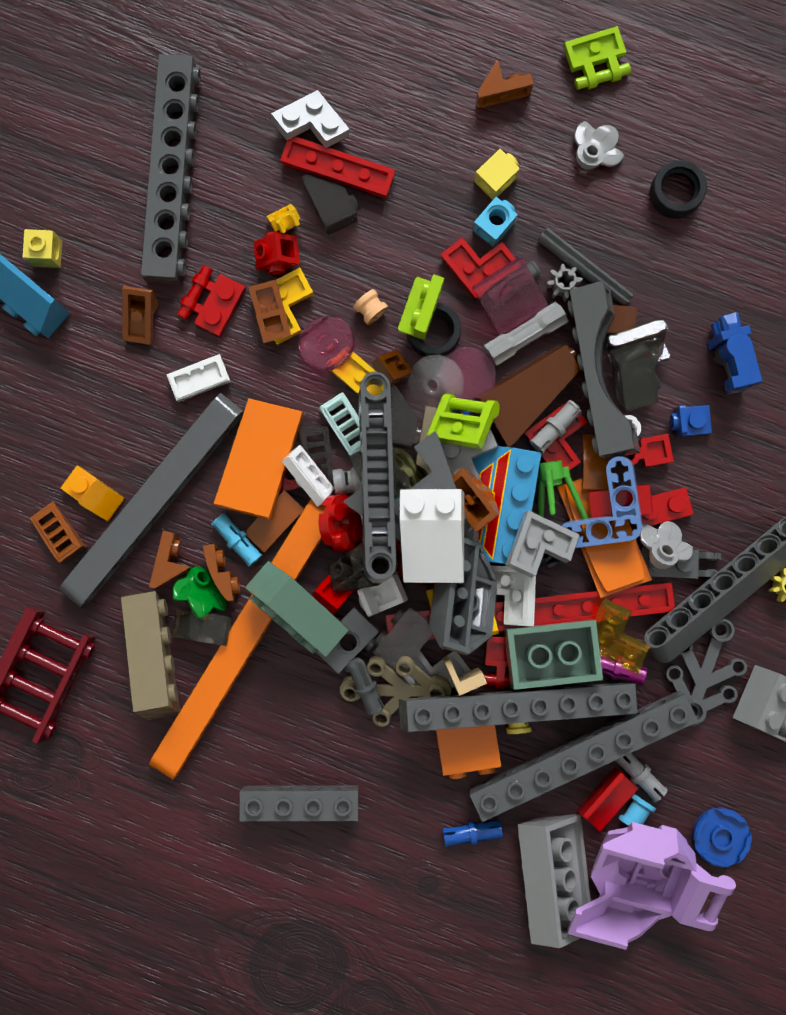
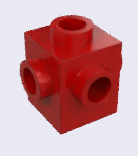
M268 232L265 234V237L254 241L256 270L268 271L269 275H282L286 269L299 265L297 236L280 232Z

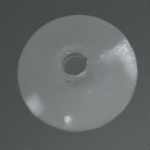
M429 355L420 359L412 367L414 372L409 376V390L413 399L421 407L438 408L444 394H453L456 398L462 396L464 390L463 374L458 365L450 358L443 355ZM430 380L437 382L438 387L436 390L430 388Z

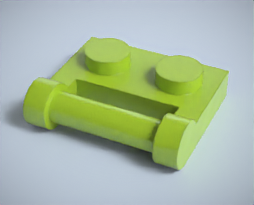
M444 394L427 436L435 431L441 443L482 450L493 419L499 414V402L494 400L481 402L456 398L453 394ZM455 409L481 413V415L477 417L451 412Z

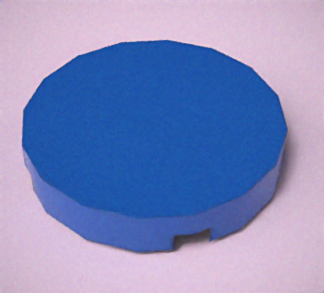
M718 807L705 811L694 823L692 831V841L695 850L702 859L713 866L725 868L735 863L738 864L744 860L750 851L752 836L747 822L742 816L731 809Z

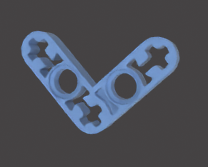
M616 456L606 466L613 515L573 520L562 525L567 529L572 527L573 532L582 531V525H587L586 535L589 541H584V535H580L575 548L631 541L640 535L643 523L634 466L628 457ZM617 461H621L623 466H628V470L624 472L623 476L624 482L629 479L631 480V485L623 484L616 488L614 487L613 482L619 483L618 473L612 472V468L617 465ZM619 491H630L633 496V501L630 505H619L616 500V495ZM626 519H630L631 524H637V528L633 529L631 535L627 533V530H617L618 537H613L611 521H616L615 527L624 525ZM594 524H605L608 529V534L605 538L598 539L593 536L591 529Z

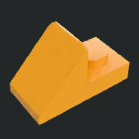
M78 465L60 488L79 501L78 504L108 522L125 500L123 496Z

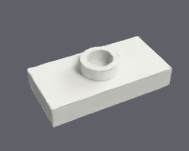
M220 354L167 374L177 402L231 382Z
M301 445L293 449L282 460V463L294 476L297 484L305 490L317 507L335 491V488Z

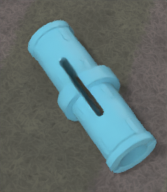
M226 513L221 514L212 522L211 525L227 541L226 546L230 550L233 548L248 567L261 558L262 554L246 538L247 534L245 531H240Z

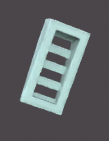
M342 392L321 405L319 409L349 456L352 457L360 452L361 441L356 442L352 446L348 443V441L360 434L359 416ZM341 404L344 405L345 408L333 416L330 415V411ZM350 414L352 418L337 426L335 422ZM354 424L357 425L358 428L346 436L342 434L347 428Z

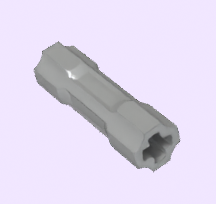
M555 301L539 311L534 318L507 334H501L485 344L483 348L491 363L497 367L514 357L522 348L544 335L553 333L569 321L561 305Z

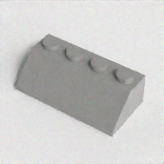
M580 814L535 818L518 824V838L520 841L531 944L561 948L580 939V937L568 934V928L576 909L591 902Z

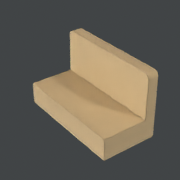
M445 656L442 658L459 696L487 684L479 668L457 676L449 657Z

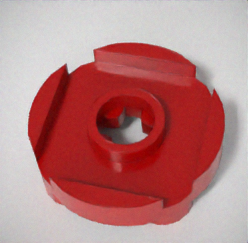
M345 494L328 496L322 503V505H326L325 511L319 514L318 521L321 538L326 546H332L333 550L331 551L335 553L349 552L356 546L358 541H362L363 527L360 525L359 513L345 504L344 501L349 498Z

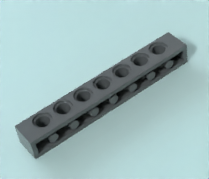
M159 54L141 276L147 283L180 285L181 276H185L186 261L182 259L183 248L187 249L188 232L184 230L185 221L190 219V205L187 204V193H192V177L189 176V166H194L195 159L194 149H191V141L196 139L197 126L196 122L193 121L194 112H198L199 98L198 94H195L196 85H200L201 70L200 67L196 66L193 56ZM178 85L185 86L184 89L179 92L173 91V89ZM175 112L183 113L180 118L171 119ZM173 139L181 140L175 147L168 146ZM169 167H179L176 173L166 174ZM169 193L177 194L173 201H164L165 196ZM168 220L174 221L171 229H162L164 222ZM164 248H172V253L168 257H160V252Z
M623 682L462 694L460 696L447 695L399 699L400 729L407 732L638 713L635 684Z
M678 690L638 709L637 714H627L471 787L470 797L482 822L698 722L686 695Z

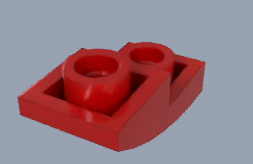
M650 484L637 485L641 515L652 514ZM609 489L588 492L591 518L613 515ZM621 490L617 493L616 500L619 505L628 506L632 503L633 496L630 491Z

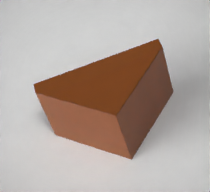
M462 467L452 477L456 488L462 489L464 492L466 520L475 532H479L500 513L492 490L466 468Z

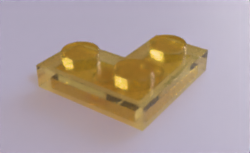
M605 598L595 619L600 655L615 663L617 661L623 667L638 674L644 664L650 646L624 634L632 611Z

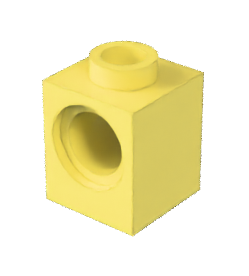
M499 149L476 171L474 182L493 200L517 179L520 170L519 164L514 156L510 153L505 154Z
M24 229L23 258L33 267L61 268L62 240L59 236L50 230Z

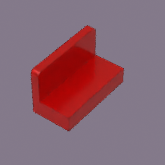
M614 767L577 811L601 832L637 791L638 787Z

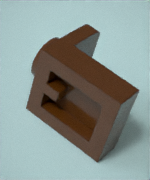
M398 350L378 356L371 363L377 372L384 374L388 378L393 388L399 387L414 372Z

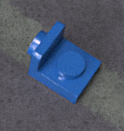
M681 405L674 408L673 413L670 414L671 430H675V437L711 434L709 405L692 407Z

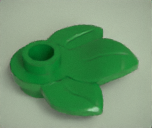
M199 566L192 567L186 573L185 578L178 580L173 586V600L188 601L193 613L199 620L204 618L212 608L220 612L226 610L227 601L215 583H213L211 574L205 568Z

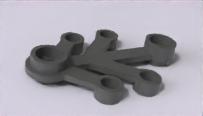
M727 619L720 620L709 630L711 639L701 668L692 651L693 644L680 654L695 684L691 694L682 679L683 670L679 666L669 665L664 670L665 678L672 682L675 691L680 690L684 693L690 705L695 707V715L698 722L690 726L701 724L706 718L708 710L725 702L732 703L738 697V692L733 686L723 685L719 688L717 694L703 699L707 688L734 675L741 676L747 671V664L744 660L733 658L728 662L727 666L713 672L722 643L729 641L735 632L733 624ZM719 624L724 627L722 635H718L715 631L716 626ZM735 662L741 663V670L739 672L733 670ZM675 668L678 671V676L675 679H671L669 672ZM726 689L732 691V696L729 699H725L723 695Z

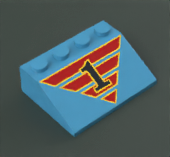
M498 446L494 450L473 458L481 481L492 490L500 513L479 531L477 542L482 544L484 548L483 553L489 563L506 565L523 514L528 510L532 512L541 452Z

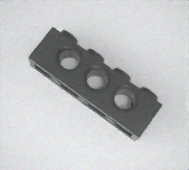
M359 785L243 786L240 790L239 821H358Z

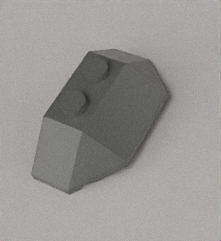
M465 537L464 583H434L429 628L440 648L468 655L492 637L497 579L488 559L483 553L484 548L482 544Z

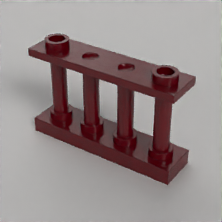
M26 607L0 659V713L37 730L32 742L38 744L45 741L46 738L50 739L57 727L55 719L84 660H88L96 645L93 644L96 636L85 634L80 641L44 624L42 619L44 611L36 607ZM40 634L74 650L75 653L69 666L67 667L31 650L29 643L33 635ZM27 660L62 677L56 692L53 693L18 676L16 670L20 662ZM13 686L49 703L50 705L43 719L6 703V699L3 696L7 688Z

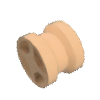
M372 289L358 299L353 308L356 312H361L364 316V322L370 325L378 320L388 310L389 306L385 302H381L378 299V293L375 289Z

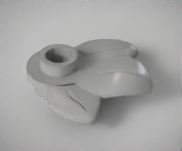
M586 121L580 123L574 134V140L578 146L576 158L580 167L587 170L594 169L599 165L613 167L622 161L624 154L615 148L619 137L615 127L603 125L595 130Z
M666 521L658 529L643 523L642 531L639 535L640 540L650 550L649 558L655 567L668 569L673 567L678 561L685 562L690 559L693 547L682 541L681 530L675 523Z

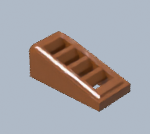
M52 501L30 517L31 522L59 564H65L87 548L55 502ZM53 512L55 517L43 525L40 520ZM59 522L60 526L51 533L47 531L48 528ZM62 531H65L66 535L55 542L53 538ZM71 540L72 544L62 551L60 546Z

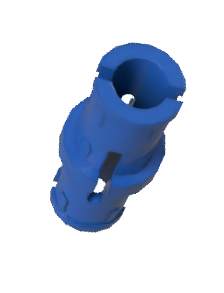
M500 819L474 824V821H470L468 825L443 828L445 847L471 843L473 846L477 845L479 841L503 839Z

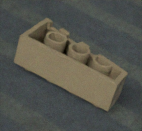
M156 591L121 597L133 712L146 720L178 715L181 710L174 674V659L170 649L171 632L166 625L165 616H168L166 599H162Z

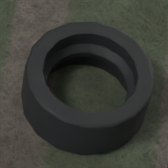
M674 160L665 164L655 175L650 186V199L654 208L662 215L669 218H683L692 214L704 200L707 192V180L703 171L695 164L686 160ZM679 174L686 177L692 183L694 195L688 203L677 205L670 202L664 196L662 184L668 176Z
M441 302L437 303L434 314L444 317L449 322L451 334L448 341L438 347H430L419 338L407 335L411 347L419 355L426 358L438 359L447 356L456 348L461 336V323L457 313L450 306Z

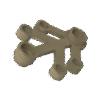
M379 656L371 657L367 664V670L370 675L382 676L390 683L377 684L378 695L393 696L384 704V708L380 713L373 715V722L378 726L383 727L389 724L391 715L399 708V699H407L411 696H447L452 693V687L445 677L440 675L430 677L417 667L413 659L408 656H402L398 659L396 672L387 666L385 660ZM372 664H378L381 668H374ZM401 664H407L410 668L405 669ZM351 675L346 676L340 686V694L346 701L350 702L360 698V695L355 693L354 688L356 685ZM401 676H411L419 684H410ZM433 690H439L441 693H436ZM382 714L386 716V718H380L378 715Z

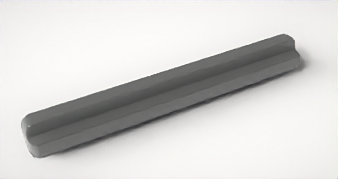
M545 229L540 235L538 241L570 267H576V271L589 282L604 281L610 288L612 300L617 304L626 306L630 302L633 294L551 229Z

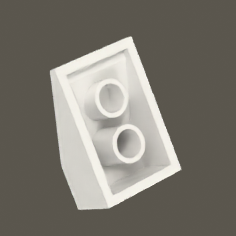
M462 489L400 490L403 582L464 583V492Z

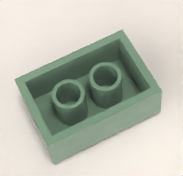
M269 561L245 587L253 595L249 600L269 615L275 623L287 631L292 638L312 654L317 650L326 657L349 631L291 576Z
M596 620L504 629L509 680L512 689L603 680Z

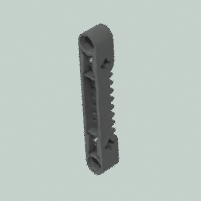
M370 372L362 379L358 394L362 476L363 570L368 580L374 583H383L393 575L396 568L390 382L384 374ZM369 385H377L382 393L376 396L371 395L367 391V387ZM377 559L383 560L387 564V572L385 574L375 573L371 566L372 561Z

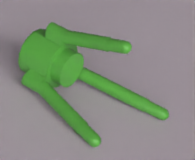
M562 460L540 463V470L538 471V515L544 517L545 486H547L550 515H555L553 486L562 484V478H564L582 519H588L585 508L571 479L569 466L563 467Z

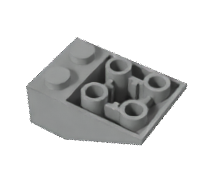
M755 665L733 718L786 742V676Z

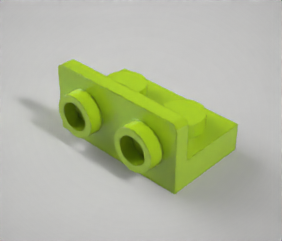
M433 274L431 281L420 277L415 278L398 326L399 332L425 340L443 288V277Z

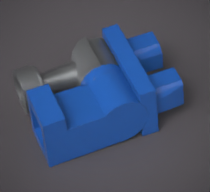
M738 312L718 318L719 321L711 324L714 338L708 341L707 344L709 351L715 349L714 361L724 366L728 377L724 381L726 395L748 390L749 387L763 382L750 337H748L751 334L750 326L741 327Z

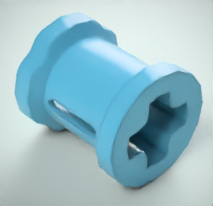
M633 794L631 805L626 813L618 818L628 826L632 822L644 824L649 814L656 811V808Z

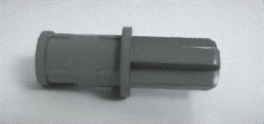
M355 658L347 664L356 685L354 688L355 693L360 695L368 715L378 714L383 710L384 704L378 695L377 683L374 679H371L364 661L360 658Z

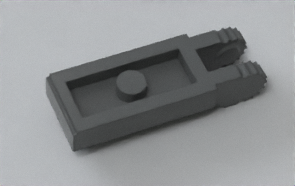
M647 547L640 548L651 577L689 579L712 577L718 571L716 569L698 570L699 559H707L708 561L721 560V553L693 550L689 560L685 562L678 561L673 567L668 569H659L650 561V550Z

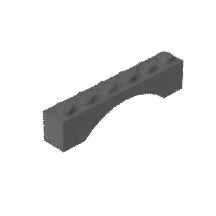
M599 281L571 289V300H568L570 315L575 317L576 327H573V336L576 344L580 345L581 354L577 355V359L586 381L582 382V388L585 397L589 398L591 409L587 410V416L590 425L594 426L596 436L592 437L594 451L605 460H610L616 456L640 453L636 426L616 407L607 391L603 378V343L608 328L615 316L610 288L604 281Z

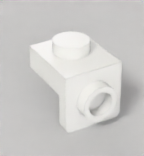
M398 574L392 575L383 583H374L357 591L360 606L368 617L408 601Z

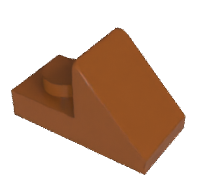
M496 60L477 92L476 108L479 109L530 96L533 88L531 74L523 76L519 73L513 74L506 80H503L499 62Z
M123 286L122 341L151 345L153 341L154 313L159 307L153 290Z
M162 532L149 584L150 588L160 589L192 568L173 563V558L178 557L181 549V541L178 540L179 534Z

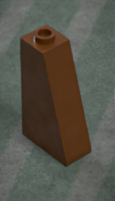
M568 345L557 346L473 398L475 401L486 402L487 400L499 402V414L493 419L490 428L500 446H512L581 370L577 364V354L571 347L569 348Z

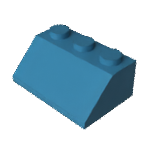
M0 254V299L5 303L2 308L15 319L18 315L25 319L26 322L23 326L35 336L41 333L49 338L68 317L70 312Z

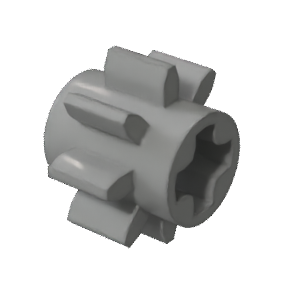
M561 264L558 273L555 270L550 271L549 276L553 280L547 282L546 288H552V298L560 296L566 302L570 290L577 288L575 285H579L582 282V278L576 277V267L570 270L565 269V265ZM561 278H564L565 283H569L568 287H564L563 283H559Z

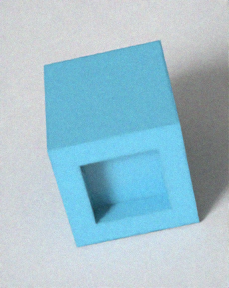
M495 197L475 220L472 231L494 248L515 224L518 214L511 203L506 200L501 201ZM499 216L503 219L504 223L494 225L490 222L489 218Z

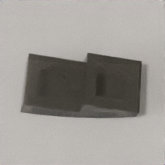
M177 609L171 638L227 646L232 617L208 613L199 620L193 611Z

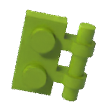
M618 26L564 43L563 48L571 72L582 70L584 74L583 77L574 80L577 90L586 87L590 90L596 88L599 83L609 80L613 83L621 80L622 76L631 74L630 64L619 65L617 60L626 54ZM606 62L608 69L595 73L593 66Z

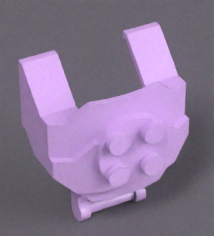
M632 822L626 828L608 831L591 872V878L600 893L599 898L576 909L568 928V934L626 950L629 942L641 937L658 920L673 916L680 924L713 931L718 924L717 917L727 896L733 894L736 883L732 878L725 875L719 878L711 876L696 863L695 852L677 829L664 825L657 829ZM714 892L707 910L700 913L709 893Z

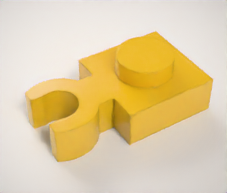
M292 204L266 216L275 232L279 230L280 233H285L294 226L300 225L299 214Z

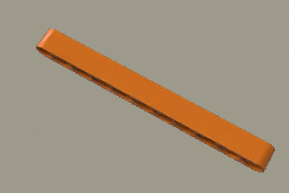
M312 499L305 507L272 561L273 565L291 576L295 581L299 578L322 540L318 520L319 514L324 513L326 505L321 504L317 507ZM248 600L149 762L150 766L173 780L181 771L272 622L269 615L257 607L251 600Z

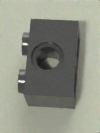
M355 607L340 622L349 630L346 634L355 636L357 646L352 650H346L342 647L340 640L326 657L317 650L315 651L338 674L343 669L349 672L348 662L355 659V656L363 648L368 652L379 641L376 637L379 630Z

